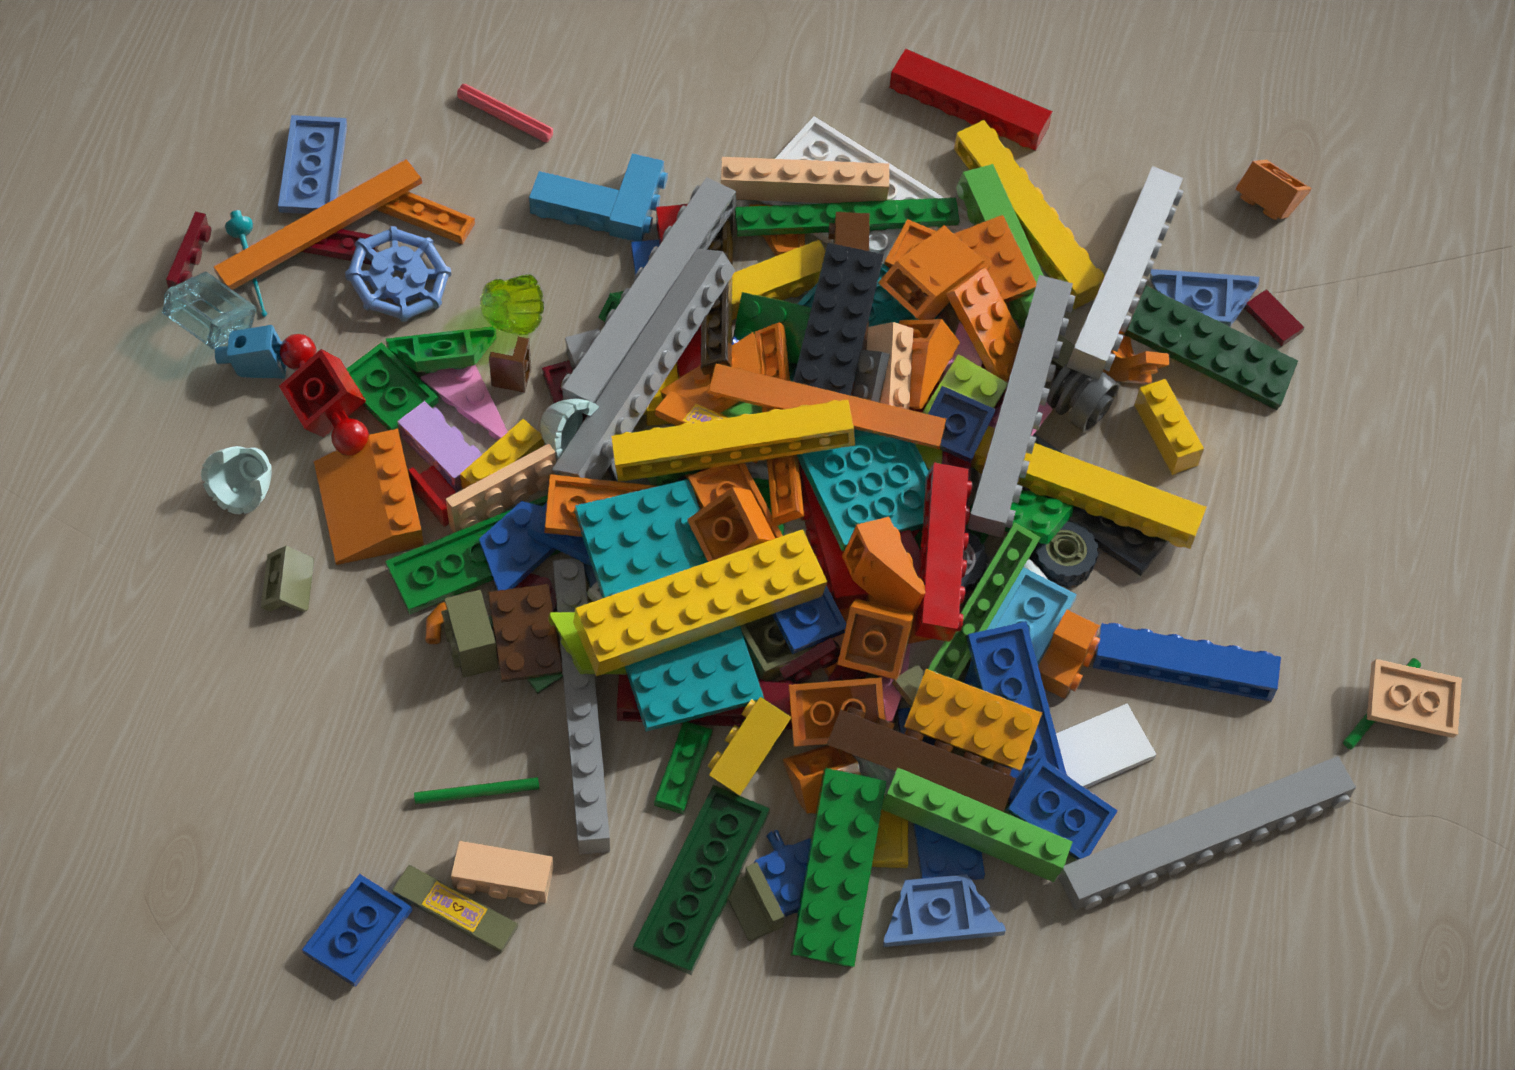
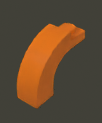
M1119 331L1118 334L1123 335V339L1118 351L1111 350L1110 352L1116 355L1110 370L1103 369V372L1119 382L1149 384L1152 383L1151 374H1156L1158 369L1169 365V354L1150 351L1135 354L1131 338L1125 336L1124 332Z

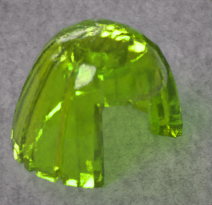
M526 274L505 281L502 279L489 281L484 286L482 296L480 297V309L485 320L494 328L508 334L521 336L534 332L535 328H538L541 323L542 316L540 314L544 312L543 293L540 290V285H537L538 281L531 274Z

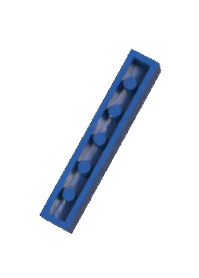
M1102 623L1097 636L1100 638V642L1095 650L1096 654L1093 662V668L1270 702H1272L1278 689L1281 657L1267 651L1253 652L1243 650L1235 645L1221 646L1213 644L1208 640L1195 641L1184 639L1177 634L1163 635L1153 633V631L1144 628L1137 630L1125 628L1118 623Z

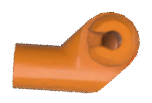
M445 602L440 603L426 618L425 641L428 644H438L441 642V625L443 623L441 611L446 610Z

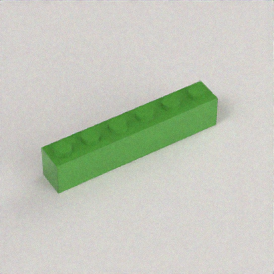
M991 164L964 171L956 186L958 197L965 203L969 221L972 224L974 223L975 226L1003 215L1037 283L1039 275H1044L994 165ZM1034 292L1009 302L1011 316L1014 320H1017L1020 329L1025 326Z
M1017 523L1013 524L961 611L964 617L961 631L956 632L950 642L944 641L928 670L955 680L959 678L971 657L966 636L971 633L987 630L1041 537Z
M897 768L882 804V810L1051 882H1054L1063 870L1073 841L900 768Z

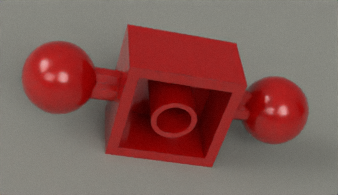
M292 334L286 337L280 345V358L286 367L296 371L281 383L279 388L304 429L323 438L332 431V444L343 455L352 456L359 453L367 443L369 432L362 422L348 418V416L366 400L340 358L322 349L317 352L313 340L304 334Z

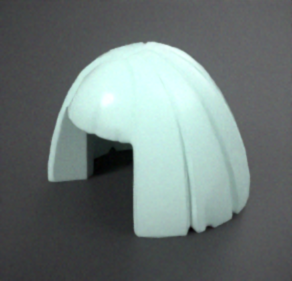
M566 399L552 404L545 410L541 418L540 430L545 444H550L554 449L556 459L559 460L582 425V413L591 416L599 408L598 405L583 399Z
M239 446L225 448L211 454L202 466L204 468L201 470V478L205 482L203 485L207 494L213 497V501H217L219 507L224 510L228 509V512L233 514H242L243 512L246 514L255 510L265 498L270 486L271 464L266 454L258 448Z

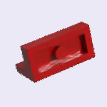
M434 465L420 474L414 467L410 468L408 474L412 489L439 522L446 527L449 525L446 498L454 495L456 491Z

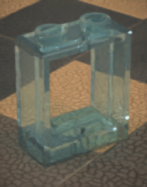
M205 271L195 277H190L181 284L170 287L164 295L162 313L211 349H215L228 342L229 334L232 331L252 328L257 307ZM202 300L222 315L211 319L192 304Z

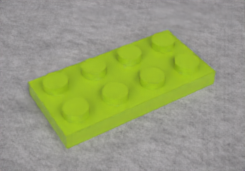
M958 354L922 413H929L941 386L995 408L1008 383ZM915 444L928 470L931 469L933 463L941 464L942 450Z

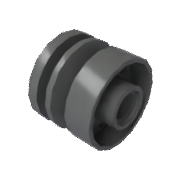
M1066 364L1054 378L1049 388L1046 402L1052 409L1056 407V413L1059 415H1063L1071 409L1068 421L1083 432H1087L1108 412L1117 395L1120 383L1102 372L1099 380L1092 379L1088 375L1068 368Z

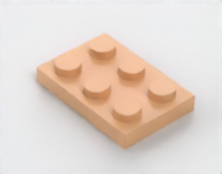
M1375 659L1371 663L1367 719L1454 738L1458 735L1462 678Z

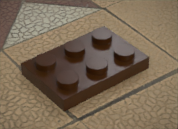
M549 584L488 592L501 683L562 674L563 670L556 628L554 625L551 626L548 621L550 612H553Z

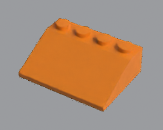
M398 429L368 435L365 447L355 455L346 456L336 450L314 461L336 565L410 550L424 545Z

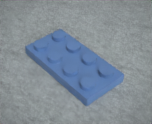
M291 115L278 203L279 212L309 214L338 197L347 131L346 118Z

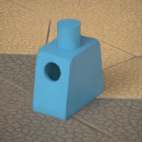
M273 325L232 331L229 334L228 346L215 348L216 363H231L236 374L240 377L284 379L286 377L287 367L281 361L279 354L282 342Z

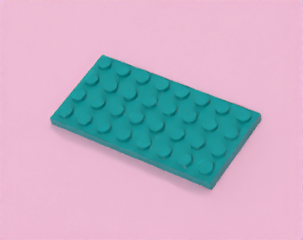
M689 480L575 505L574 512L602 599L708 562L687 521L688 518L700 510ZM740 626L624 666L646 732L745 707L751 699L756 702L760 697L764 699Z

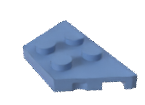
M1151 269L1150 280L1156 291L1229 327L1234 323L1259 285V277L1159 269Z
M967 874L905 880L885 934L883 946L891 947L1003 936L1006 930L1003 923H999L991 912L990 905L985 898L978 894L975 884Z

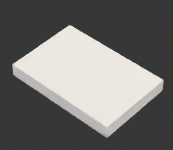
M1128 704L1056 733L1067 776L1085 788L1151 761L1156 757L1153 747Z

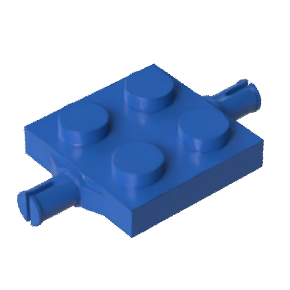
M774 830V832L771 831L766 835L774 851L771 854L756 859L754 863H758L784 916L787 917L798 913L811 838L796 844L785 845L779 831Z

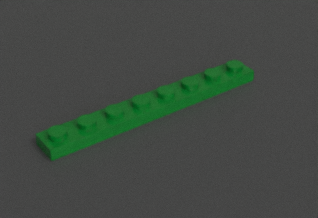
M956 198L735 207L737 237L828 233L829 223H834L836 212L870 213L869 231L902 229L907 219L928 228L958 226L960 222Z

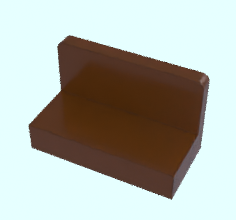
M518 336L513 356L490 352L491 386L525 393L532 369L529 338Z

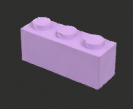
M424 401L398 420L399 434L430 467L434 465L451 487L458 492L462 489L460 473L482 454L474 445L469 446L464 441L462 433L455 426L450 427L445 422L443 414L436 407L432 409Z

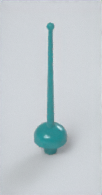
M234 210L230 213L231 219L225 224V230L229 236L240 239L242 249L244 250L248 248L246 236L253 229V221L250 217L242 216L240 210ZM255 277L252 281L262 310L261 315L266 317L267 312L265 311L257 278Z

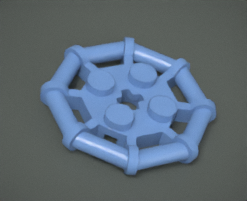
M390 226L388 230L366 239L359 238L355 242L356 248L349 269L345 271L346 280L351 282L362 300L363 308L367 311L371 309L399 318L401 322H407L408 318L432 308L438 309L442 305L441 299L447 280L451 276V268L446 266L434 247V240L430 237L423 238L398 230L396 226ZM390 241V248L378 253L372 249ZM398 241L418 247V249L414 252L408 246L398 247ZM425 253L435 269H427L421 259ZM367 257L372 261L369 270L362 271L361 266L364 258ZM395 270L404 273L403 279L400 280L398 276L393 277L392 274ZM436 279L432 292L429 293L424 289L426 280ZM363 281H369L375 291L374 294L371 295ZM387 297L394 299L393 302L397 303L398 306L380 301V299L386 300ZM418 297L422 300L410 306L406 305V302Z

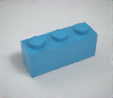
M632 153L609 219L610 236L636 242L643 241L645 233H650L653 224L651 214L652 211H656V207H659L661 196L658 194L660 189H665L668 179V173L664 172V161Z
M539 171L529 196L530 214H535L540 218L560 220L569 225L576 224L589 227L594 231L609 232V219L619 190Z

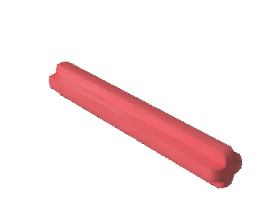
M462 84L457 90V97L543 142H549L553 136L552 127L467 84Z

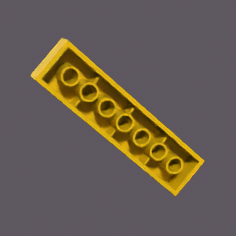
M802 529L575 608L573 623L596 676L822 597L827 580Z

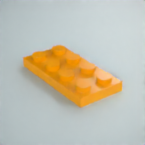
M926 669L904 728L1020 772L1042 712Z

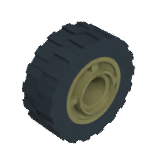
M1067 521L1048 545L1040 542L1037 543L1030 555V560L1040 568L1048 580L1059 586L1070 588L1073 585L1078 586L1082 584V581H1086L1089 578L1098 558V544L1095 542L1093 534H1090L1086 527H1082L1074 521ZM1060 552H1065L1069 556L1063 555Z

